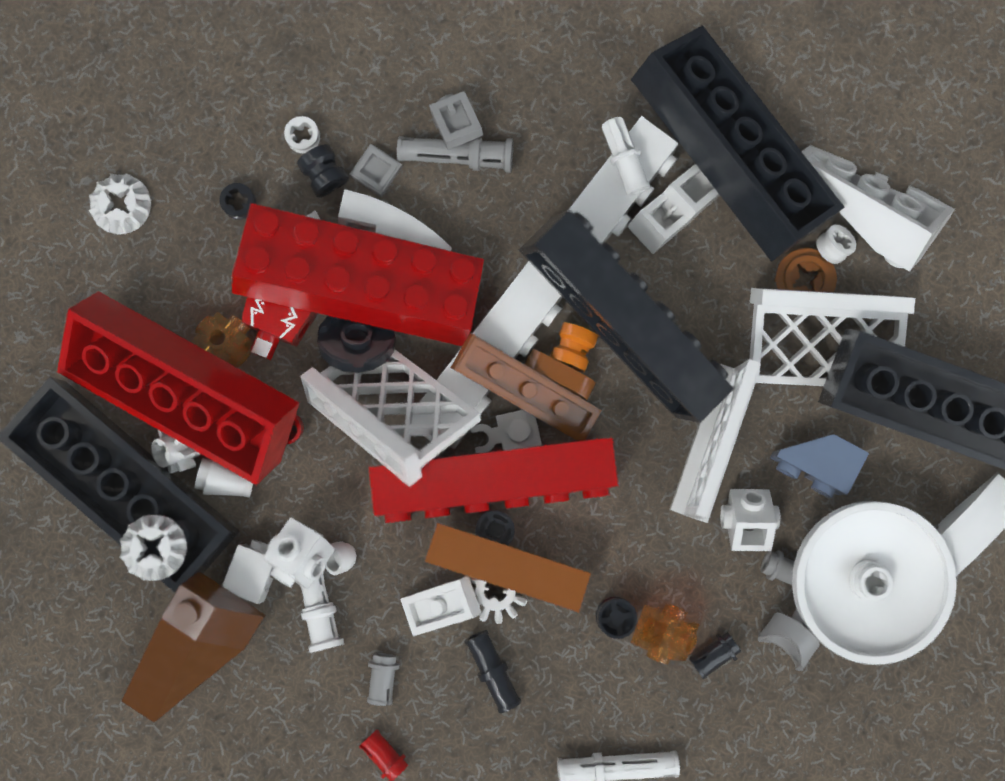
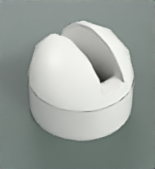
M345 542L331 543L330 545L335 550L326 562L325 568L332 575L347 572L355 564L357 557L355 548Z

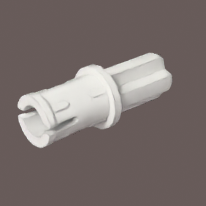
M615 117L604 122L602 130L613 156L610 162L612 165L617 166L626 188L627 196H633L649 189L651 186L646 179L638 157L641 151L639 148L634 147L624 119L622 117Z

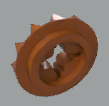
M811 248L797 249L785 256L778 264L777 273L774 278L778 289L811 291L805 285L793 287L796 280L800 278L798 271L802 269L804 273L819 272L810 281L812 291H835L837 284L835 267L833 263L824 259L818 250Z

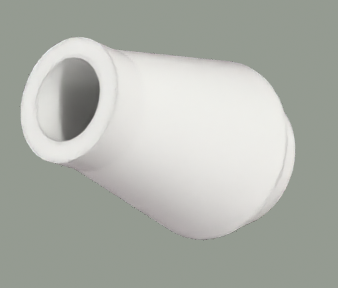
M203 458L194 488L203 490V495L243 496L250 498L253 483L213 460Z

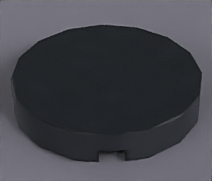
M327 316L320 324L317 339L320 355L330 366L344 372L354 373L371 371L385 364L394 353L396 342L393 330Z

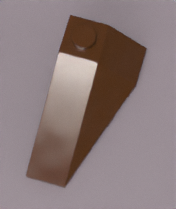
M199 571L179 586L169 603L123 696L122 702L150 721H157L248 646L266 614Z

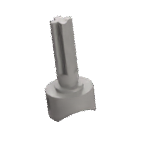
M797 609L792 617L778 612L774 613L772 619L757 637L759 642L773 643L783 648L795 664V669L798 671H803L812 655L820 646L818 639L803 623Z

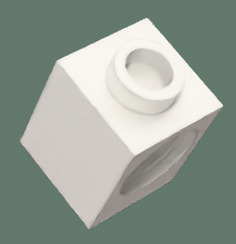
M253 539L250 545L239 544L222 586L240 598L256 604L264 602L273 581L270 574L274 568L262 558L267 552L269 544Z

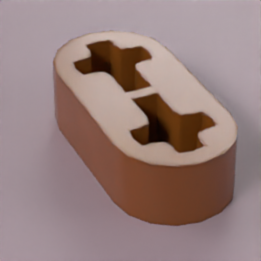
M531 349L524 362V365L585 401H588L596 385V382L586 375L534 349Z

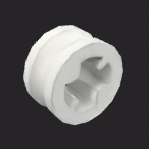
M304 116L295 117L285 127V139L290 148L295 152L303 154L319 145L320 132L315 122L310 118ZM305 126L309 127L308 132L312 136L311 139H303L300 144L296 143L297 138L293 132L295 130L302 131Z
M835 224L817 238L816 246L824 259L833 264H839L847 256L854 253L856 241L849 230Z

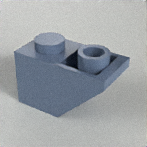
M832 434L773 451L770 459L776 462L779 461L776 469L793 479H798L801 471L805 472L804 477L813 482L810 487L821 495L832 498L834 494L848 495L869 453Z

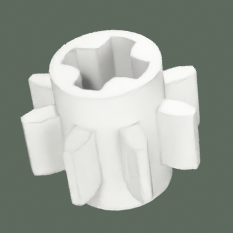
M157 430L160 438L153 441L151 449L153 458L160 467L168 466L169 473L181 472L196 467L193 458L199 457L200 453Z

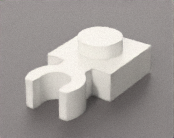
M524 410L497 415L498 427L491 428L486 424H477L471 428L472 433L484 432L489 437L488 443L485 446L475 448L478 454L488 453L496 444L502 443L503 451L542 446L536 417Z

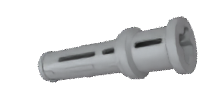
M399 136L397 142L398 161L469 165V168L473 169V171H479L481 167L504 169L505 173H511L513 138H507L505 142L484 141L479 137L449 150L441 139Z

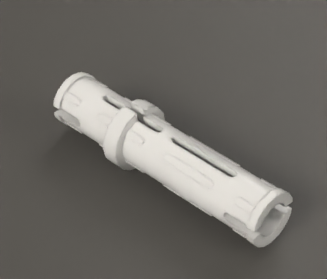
M676 750L672 752L602 756V753L599 752L593 753L592 757L557 759L559 781H616L679 777L680 774L679 758Z

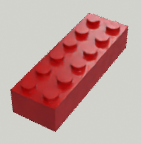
M251 203L232 272V294L463 346L472 327L484 259Z
M99 291L68 309L57 369L59 374L255 485H258L281 463L300 402Z
M612 437L432 459L420 468L422 477L410 487L384 465L369 467L374 516H384L385 523L412 520L411 512L419 511L425 512V518L451 515L450 508L465 506V513L490 511L489 503L500 501L505 502V509L529 506V498L543 496L544 504L570 501L569 493L581 491L583 499L610 496L609 488L618 486Z

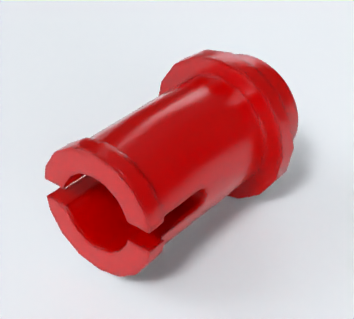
M376 729L359 748L383 772L380 775L382 779L387 777L389 781H393L409 765L404 760L406 756L404 754L400 756L379 733L380 731Z

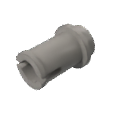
M777 550L775 553L768 551L762 561L760 570L761 573L766 574V579L772 581L776 578L792 585L795 561L784 557L782 551Z
M374 653L373 659L368 661V667L371 668V678L367 703L379 706L393 704L392 695L395 670H398L400 666L399 663H396V655Z

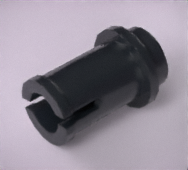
M728 632L722 636L719 633L716 634L718 639L693 657H689V660L703 679H706L708 675L729 660H738L736 655L742 651Z

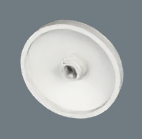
M863 501L840 507L823 517L804 538L793 567L792 589L794 601L807 629L822 645L834 653L863 664L894 663L907 659L923 650L938 636L951 614L956 596L957 584L954 561L940 533L919 514L905 507L886 502Z

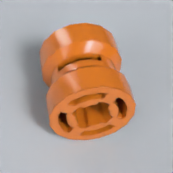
M563 322L559 331L560 345L553 347L550 357L561 363H568L576 371L585 373L589 363L586 354L590 349L595 348L599 336L584 327Z

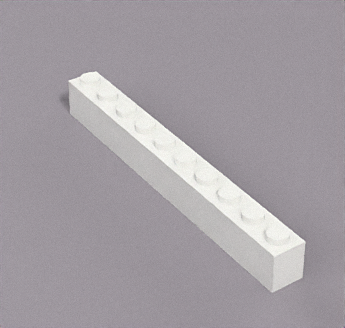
M641 116L629 131L634 147L639 148L641 151L638 157L646 179L650 184L657 174L665 177L676 163L677 158L673 154L679 143ZM612 154L570 207L573 214L579 212L591 223L593 227L591 233L601 244L606 242L612 233L619 237L632 219L627 213L635 203L642 207L655 189L651 186L644 192L627 196L626 188L617 166L612 165L610 162L613 158ZM528 261L473 334L516 359L519 353L526 357L539 340L534 336L542 324L549 327L561 312L562 308L557 304L563 297ZM457 353L436 381L478 411L481 416L492 401L487 397L490 391L450 368L458 355ZM427 392L419 403L435 402L436 396L432 392ZM458 412L441 413L440 424L456 423L463 416ZM435 413L413 414L412 425L434 424ZM467 432L449 446L455 449ZM433 435L424 436L430 442L433 441Z

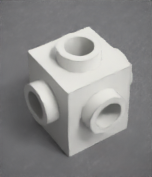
M730 489L728 505L721 506L720 520L722 529H728L731 550H772L775 531L780 526L779 506H773L770 489Z
M290 517L280 533L272 538L267 552L262 558L274 568L270 575L290 588L296 582L308 590L313 581L323 574L326 562L335 549L322 535Z

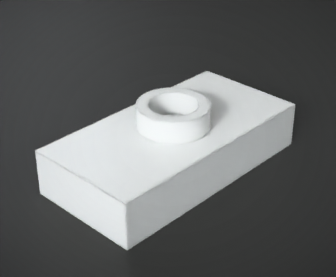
M469 576L400 599L413 636L469 620L482 614Z

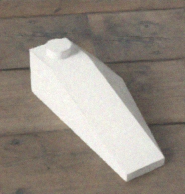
M810 145L802 151L845 208L840 211V214L875 252L884 256L885 260L894 267L904 268L910 272L926 253L955 210L912 186L908 187L906 194L891 189L887 183L888 177L876 172L875 175L855 174L857 168L852 162Z

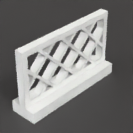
M751 288L750 303L754 304L749 359L760 363L761 358L772 349L784 363L772 375L760 374L759 367L754 383L824 386L827 377L821 376L825 372L829 374L836 353L825 361L814 346L829 333L840 345L842 337L835 330V327L847 317L854 319L861 328L860 331L873 336L876 335L872 330L884 319L895 320L894 336L888 341L905 347L908 313L914 314L915 298ZM764 313L778 314L787 325L772 339L763 330ZM787 314H795L798 316L794 320H791ZM809 315L816 316L824 328L809 341L797 326ZM825 316H832L835 318L831 322H829L825 318ZM862 318H869L872 320L868 324H866ZM792 331L804 346L788 359L778 348L777 344ZM762 339L767 343L764 347H762ZM810 352L821 366L809 377H806L799 373L794 364ZM789 370L794 376H786L783 374Z
M395 349L385 364L371 371L361 373L344 372L329 366L319 373L312 367L300 376L308 403L409 487L422 477L420 469L422 466L481 421L478 411ZM382 373L381 383L360 384L362 374ZM389 373H407L409 375V382L388 383ZM354 374L353 384H335L333 382L340 375ZM432 392L436 396L435 402L414 403V393ZM408 393L407 403L386 404V395ZM380 394L379 404L362 405L358 402L359 395ZM458 412L463 416L456 423L440 424L441 413ZM435 413L434 424L412 425L413 414ZM406 414L405 425L388 426L384 423V415ZM433 435V441L420 451L410 444L411 436Z
M748 359L735 368L720 364L729 376L726 380L732 385L734 390L699 423L669 510L708 523L755 386L754 381L761 363Z

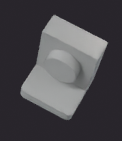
M465 91L455 95H445L437 102L429 105L436 129H439L448 150L483 136L482 127Z

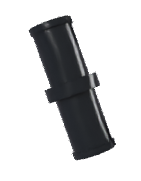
M483 630L470 636L464 642L480 672L477 676L480 682L486 683L498 708V712L504 713L515 708L522 701L518 697L506 672L509 669L506 661L500 660L488 635V631Z

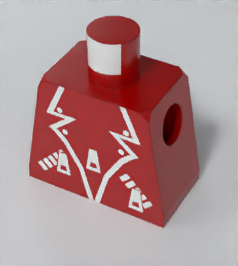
M247 297L242 315V323L248 328L258 331L249 352L271 361L279 341L297 347L318 313Z

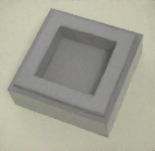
M370 144L349 175L382 197L403 165Z

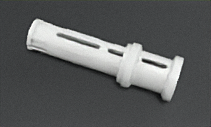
M323 574L313 581L308 590L300 585L305 609H302L301 617L302 620L307 621L311 645L308 647L309 653L344 644L343 638L338 636L334 613L337 612L336 605H333V602H329Z

